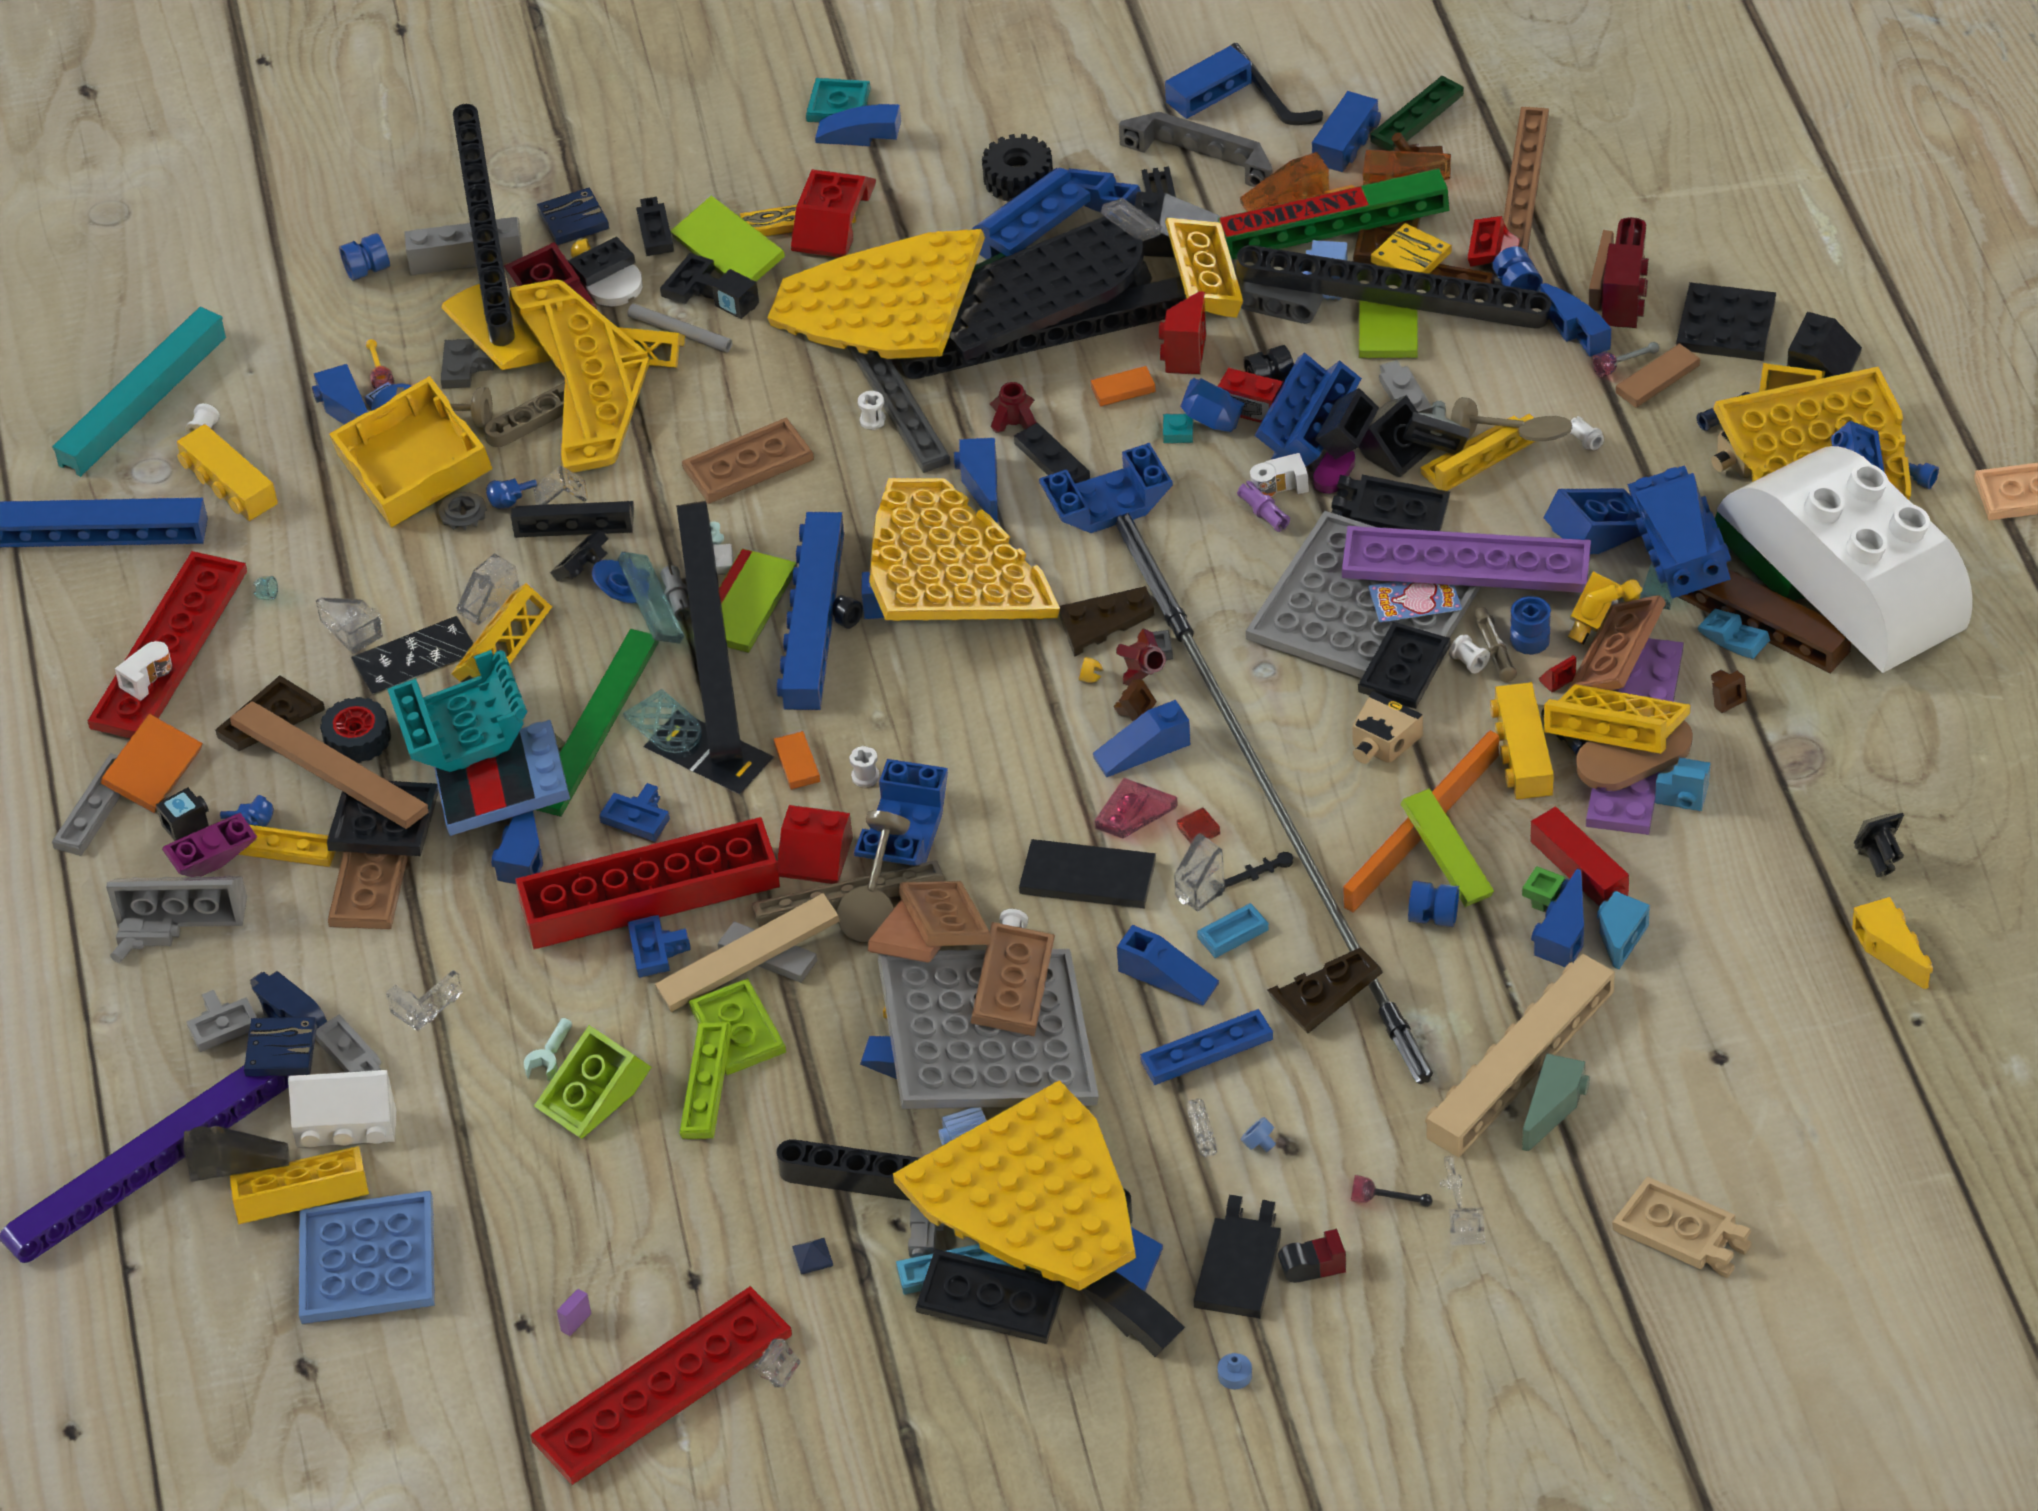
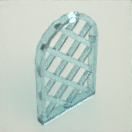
M660 689L623 713L626 720L658 748L666 752L678 753L692 749L699 743L702 736L701 726L697 719L663 689ZM663 697H664L669 703H662ZM646 707H657L656 714L645 713ZM661 707L672 708V713L660 714ZM676 709L682 714H676ZM634 718H640V722L638 723ZM644 718H655V724H644ZM659 719H670V725H659ZM686 719L685 726L674 725V720ZM689 721H691L695 726H689ZM646 729H653V735ZM669 730L668 736H657V731ZM673 730H684L683 737H672ZM688 731H698L696 737H687ZM671 741L682 742L681 746H670Z

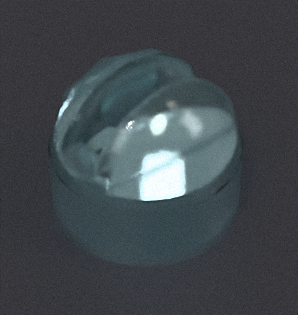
M262 576L255 580L253 585L256 586V591H253L257 598L274 600L277 597L278 583L274 576Z

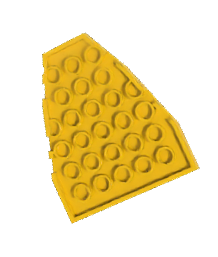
M982 229L928 232L845 255L783 278L768 314V321L772 327L785 329L793 335H797L799 332L803 333L809 341L841 349H845L847 346L857 347L859 353L863 354L873 350L879 352L881 358L942 356L985 239Z
M1879 367L1715 401L1713 409L1736 455L1759 479L1819 449L1831 447L1832 435L1846 423L1853 421L1878 431L1884 472L1888 481L1910 500L1911 480L1908 457H1905L1904 446L1906 439L1905 434L1902 433L1901 425L1903 414Z
M888 478L873 526L869 583L885 620L1058 618L1060 607L1042 569L1038 565L1031 567L1025 561L1026 553L1021 548L1015 549L1009 544L1010 536L983 509L976 512L968 506L969 498L962 492L957 491L945 478Z
M1060 1080L893 1173L894 1183L931 1223L938 1227L942 1223L954 1229L955 1236L963 1240L969 1237L979 1242L980 1249L1022 1270H1025L1027 1266L1042 1271V1277L1052 1281H1061L1066 1286L1076 1290H1082L1136 1258L1125 1192L1097 1119Z

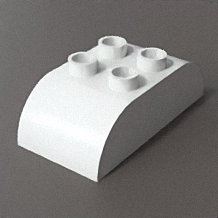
M1835 446L1819 449L1730 493L1717 508V511L1882 673L1962 632L1968 627L1972 614V589L1966 567L1959 552L1950 539L1930 521L1928 514L1922 508L1913 505L1891 484L1886 474L1879 467L1872 465L1863 456L1852 450Z

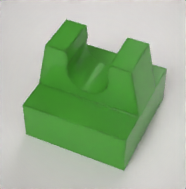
M1536 866L1522 887V896L1531 899L1532 908L1544 912L1546 906H1549L1551 901H1555L1559 896L1565 877Z

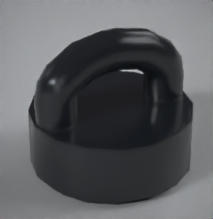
M838 596L833 603V615L836 623L846 629L856 626L863 613L861 602L852 597Z

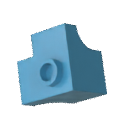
M1679 757L1678 764L1674 766V770L1668 773H1658L1655 803L1702 811L1709 786L1710 762Z

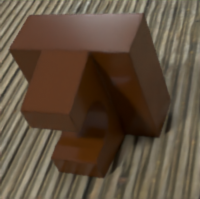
M1719 670L1711 674V680L1714 682L1712 683L1714 707L1719 712L1724 713L1747 701L1745 676L1737 670L1729 674Z
M1135 679L1123 691L1119 702H1116L1113 707L1119 716H1128L1132 721H1135L1147 710L1152 709L1157 701L1142 679Z

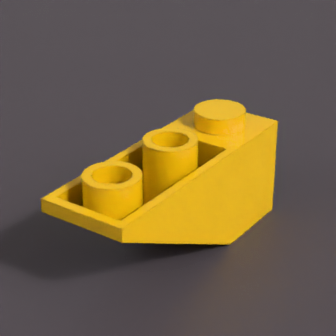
M1890 897L1854 907L1852 929L1865 952L1919 987L1927 989L1929 987L1930 974L1933 973L1932 962L1929 956L1923 955L1920 950L1915 932L1909 931L1901 908H1896Z

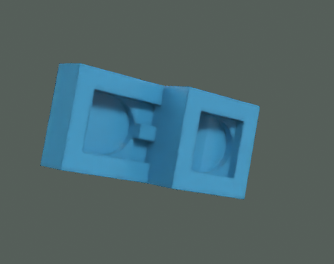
M1714 609L1698 626L1699 632L1714 643L1751 659H1754L1770 641L1768 631L1742 625L1740 615Z

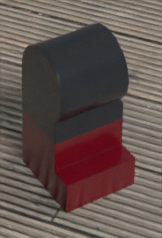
M1337 1229L1325 1231L1323 1238L1307 1241L1303 1244H1288L1278 1252L1286 1280L1289 1282H1303L1346 1272V1252Z

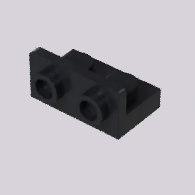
M617 236L568 260L580 281L587 287L636 263L634 254Z

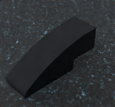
M1115 1271L1081 1290L1126 1337L1132 1334L1154 1357L1167 1347L1185 1328L1154 1298Z

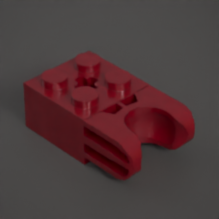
M1628 217L1621 219L1618 223L1615 244L1609 243L1603 280L1602 318L1612 327L1637 328L1638 317H1644L1645 299H1641V297H1647L1648 280L1643 277L1648 275L1649 258L1644 256L1646 222L1640 218Z
M555 242L504 265L509 288L549 280H561L597 309L594 301L581 284L580 278Z

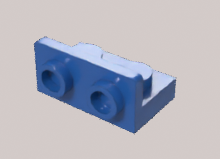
M1849 421L1832 435V446L1852 450L1884 472L1878 431Z

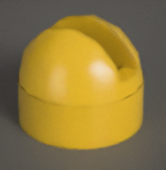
M587 238L578 240L572 245V258L591 249Z
M1085 657L1079 681L1087 683L1098 681L1101 676L1094 673V671H1103L1100 662Z

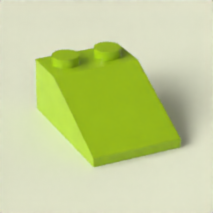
M588 1025L534 1107L583 1139L634 1095L652 1067Z

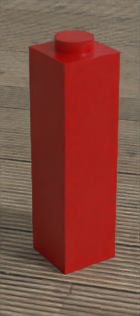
M1556 806L1531 821L1530 842L1569 879H1571L1576 869L1581 870L1582 891L1599 907L1603 901L1608 902L1614 891L1628 896L1629 874Z

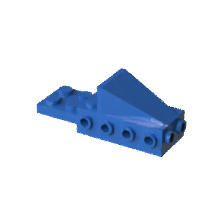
M1684 465L1678 468H1669L1663 473L1651 477H1643L1636 482L1627 484L1640 517L1635 519L1639 533L1649 553L1652 565L1656 570L1660 584L1666 583L1672 599L1731 579L1726 562L1731 561L1726 543L1724 544L1719 527L1717 528L1714 515L1710 511L1706 497L1700 496L1694 473L1688 474ZM1715 565L1712 569H1707L1709 566Z

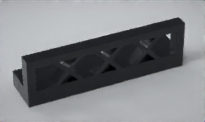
M634 501L515 506V508H511L514 538L588 535L600 530L605 534L633 533Z

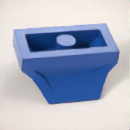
M1193 378L1189 382L1180 407L1188 417L1214 430L1232 432L1237 427L1245 403L1231 397L1228 391L1202 378L1199 380Z

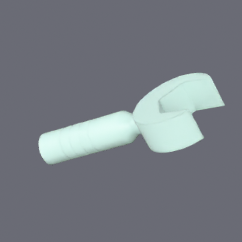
M561 1018L546 1043L545 1050L532 1051L525 1057L524 1069L528 1079L532 1068L542 1065L548 1068L546 1072L547 1080L549 1081L558 1071L554 1054L572 1027L570 1020Z

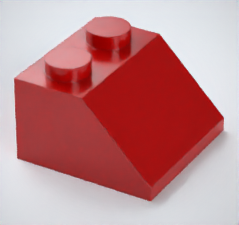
M1197 292L1168 309L1165 322H1160L1159 340H1164V343L1160 345V361H1165L1166 373H1201L1206 341L1205 292Z
M789 805L780 834L777 860L779 877L827 884L839 883L853 839L850 813Z

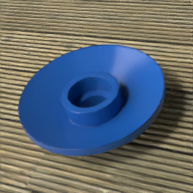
M606 559L596 562L592 568L594 582L609 597L625 603H639L645 599L648 593L647 584L642 576L628 565Z

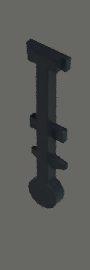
M1281 852L1278 854L1277 859L1272 861L1265 857L1263 858L1264 864L1253 868L1249 864L1245 866V872L1218 883L1211 878L1207 880V883L1215 896L1219 897L1223 895L1221 890L1249 878L1255 881L1259 879V874L1267 871L1273 873L1274 868L1279 866L1284 868L1290 867L1293 864V855L1289 852Z

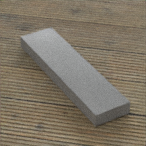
M110 753L53 839L54 849L82 856L121 797L119 793L101 784L103 775L118 755Z

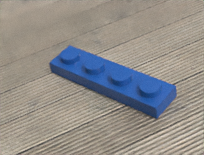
M1256 1009L1140 1054L1141 1064L1153 1084L1157 1085L1273 1040V1031L1261 1011Z

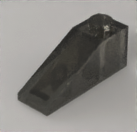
M199 1126L192 1130L184 1131V1152L191 1182L289 1166V1146L286 1142L219 1126L208 1128Z

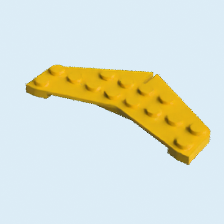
M549 280L510 288V298L513 307L565 377L561 465L564 475L614 464L618 459L649 367L648 353L561 280Z

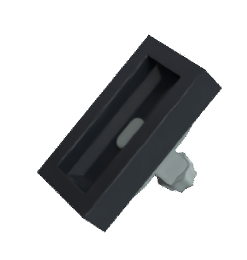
M1436 401L1432 405V414L1413 412L1404 430L1403 439L1456 455L1463 450L1469 438L1470 429L1445 418V403Z

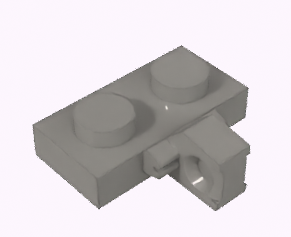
M212 990L202 994L207 1011L201 1013V1016L187 1021L188 1029L199 1052H202L249 1033L251 1018L257 1017L247 997L231 1004L225 1003L221 1005L215 991Z

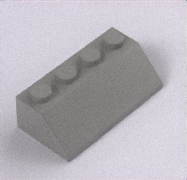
M519 218L496 219L503 263H510L523 257ZM470 223L404 231L411 275L477 267Z
M242 876L117 878L107 882L106 885L117 926L122 923L124 918H144L145 921H162L163 918H172L173 923L179 924L180 927L243 926L247 893Z

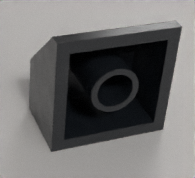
M1807 312L1788 349L1787 366L1824 371V378L1850 373L1861 354L1862 347L1835 318Z
M1407 395L1388 401L1377 411L1358 447L1367 460L1397 477L1403 476L1434 449L1403 439L1404 430L1413 412L1418 413Z

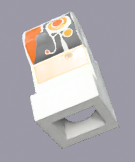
M1300 453L1259 463L1250 470L1251 482L1264 495L1272 497L1278 492L1296 489L1297 494L1309 492L1308 473Z
M150 642L117 666L115 672L119 687L140 701L149 694L148 686L158 677L167 675L172 669L168 646L163 642Z

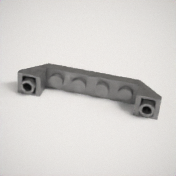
M1162 112L1122 120L1119 123L1121 146L1145 153L1156 139L1245 167L1246 185L1269 192L1273 189L1272 166L1260 142Z

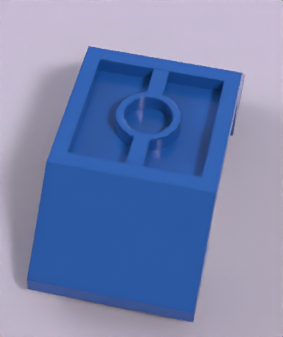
M1150 443L1122 451L1123 469L1075 484L1067 469L1039 478V483L1060 520L1089 533L1115 526L1119 515L1129 514L1133 520L1146 516L1173 486V481Z
M887 759L879 780L881 799L877 811L900 815L911 823L907 833L903 835L889 834L883 861L914 866L926 863L943 814L948 768ZM862 828L854 850V856L875 859L881 832L872 828L870 830Z

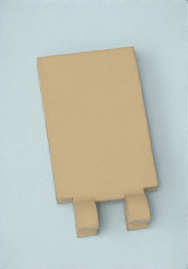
M1648 1176L1612 1222L1613 1231L1698 1269H1702L1708 1263L1716 1273L1726 1278L1734 1270V1264L1729 1263L1734 1257V1252L1724 1248L1727 1242L1730 1247L1743 1255L1752 1246L1751 1241L1747 1240L1751 1234V1229L1743 1225H1736L1734 1214Z

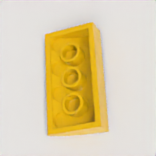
M1167 218L1165 223L1186 298L1197 292H1205V311L1237 318L1243 304V298L1221 223Z
M480 284L469 287L442 303L441 308L501 370L551 360L513 307L510 296L509 302L515 338L510 344L505 346H497L490 342Z
M359 1146L230 1175L232 1200L238 1225L369 1194Z

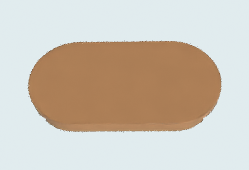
M1684 720L1666 738V749L1661 754L1588 741L1578 751L1576 757L1577 774L1583 783L1595 789H1597V786L1606 788L1605 791L1621 790L1677 764L1679 757L1686 758L1692 746V729Z

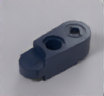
M276 971L270 976L265 972H260L250 980L252 990L261 1003L265 1017H316L317 1028L327 1022L319 1005L280 972Z

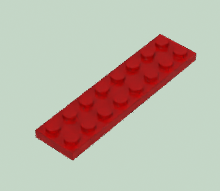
M191 551L126 657L128 659L150 642H163L168 646L172 663L171 671L165 676L158 677L148 686L149 694L141 701L121 689L115 675L87 720L90 729L132 738L149 714L159 719L246 575V563Z
M749 1286L530 1434L532 1443L573 1485L791 1337V1327Z

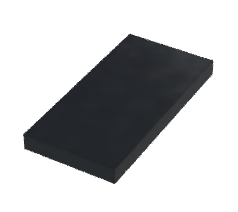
M1031 839L1019 884V893L1145 909L1156 863V853Z
M935 1249L916 1304V1312L1047 1344L1065 1284L1061 1281H1052L1044 1278L1042 1274Z

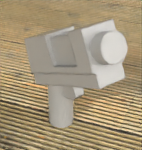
M124 918L122 923L118 925L119 930L116 935L118 946L110 956L115 962L120 963L132 949H142L144 946H171L173 937H179L180 926L179 924H174L172 918H163L162 921H145L144 918Z
M912 1204L910 1213L911 1238L908 1241L909 1257L914 1258L933 1254L936 1230L943 1231L944 1224L942 1223L938 1227L931 1223Z

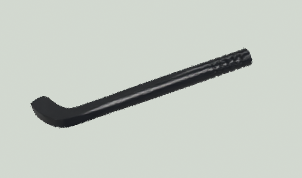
M1237 42L1231 44L1234 49L1251 61ZM1251 61L1252 81L1283 123L1306 125L1323 120L1322 110L1301 113L1290 112Z

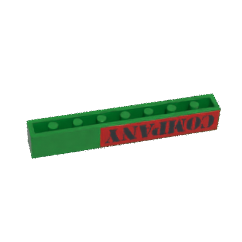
M1438 168L1218 218V222L1222 225L1231 260L1237 259L1238 251L1247 245L1282 249L1313 242V240L1318 241L1358 232L1361 229L1367 230L1382 225L1450 211L1448 187Z

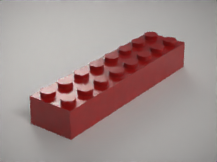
M762 817L515 879L520 905L533 949L628 926L627 922L656 915H659L660 918L780 887L777 861Z

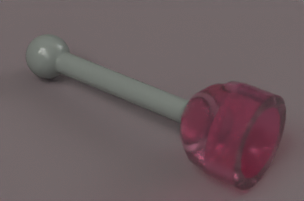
M1651 342L1648 347L1618 357L1609 352L1596 354L1592 358L1593 368L1599 377L1608 376L1616 370L1617 363L1649 352L1655 354L1659 351V345L1656 342Z

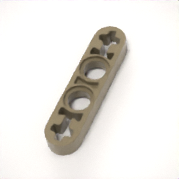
M565 382L489 421L485 426L488 444L493 447L506 446L563 416ZM547 404L555 405L550 410L541 409L542 406ZM521 417L530 418V420L525 423L517 422V420Z

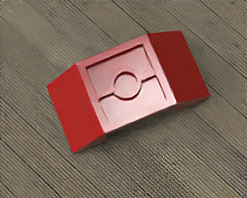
M812 169L796 206L791 251L832 257L847 255L853 242L852 220L860 201H869L876 184V179L867 176Z

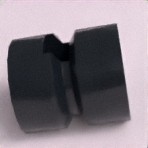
M1285 345L1268 349L1266 355L1258 352L1244 357L1245 372L1283 381V383L1294 366L1293 358Z

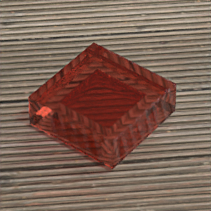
M1204 807L1177 820V828L1193 847L1220 835V826Z

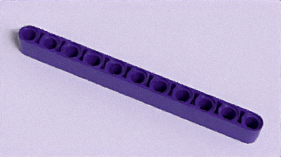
M243 1065L9 1222L0 1233V1241L21 1263L31 1262L289 1088V1076L297 1075L245 1076Z

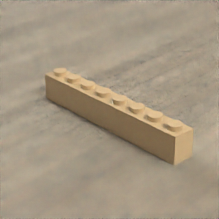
M1583 953L1574 963L1570 962L1565 967L1562 976L1555 983L1551 982L1546 987L1543 996L1536 1003H1531L1527 1007L1524 1016L1516 1024L1512 1023L1508 1027L1504 1037L1497 1044H1492L1489 1047L1485 1057L1479 1064H1474L1470 1067L1462 1082L1458 1086L1454 1085L1450 1088L1445 1100L1438 1107L1434 1106L1428 1112L1425 1119L1427 1139L1459 1158L1541 1071L1546 1054L1556 1055L1614 993L1615 971Z

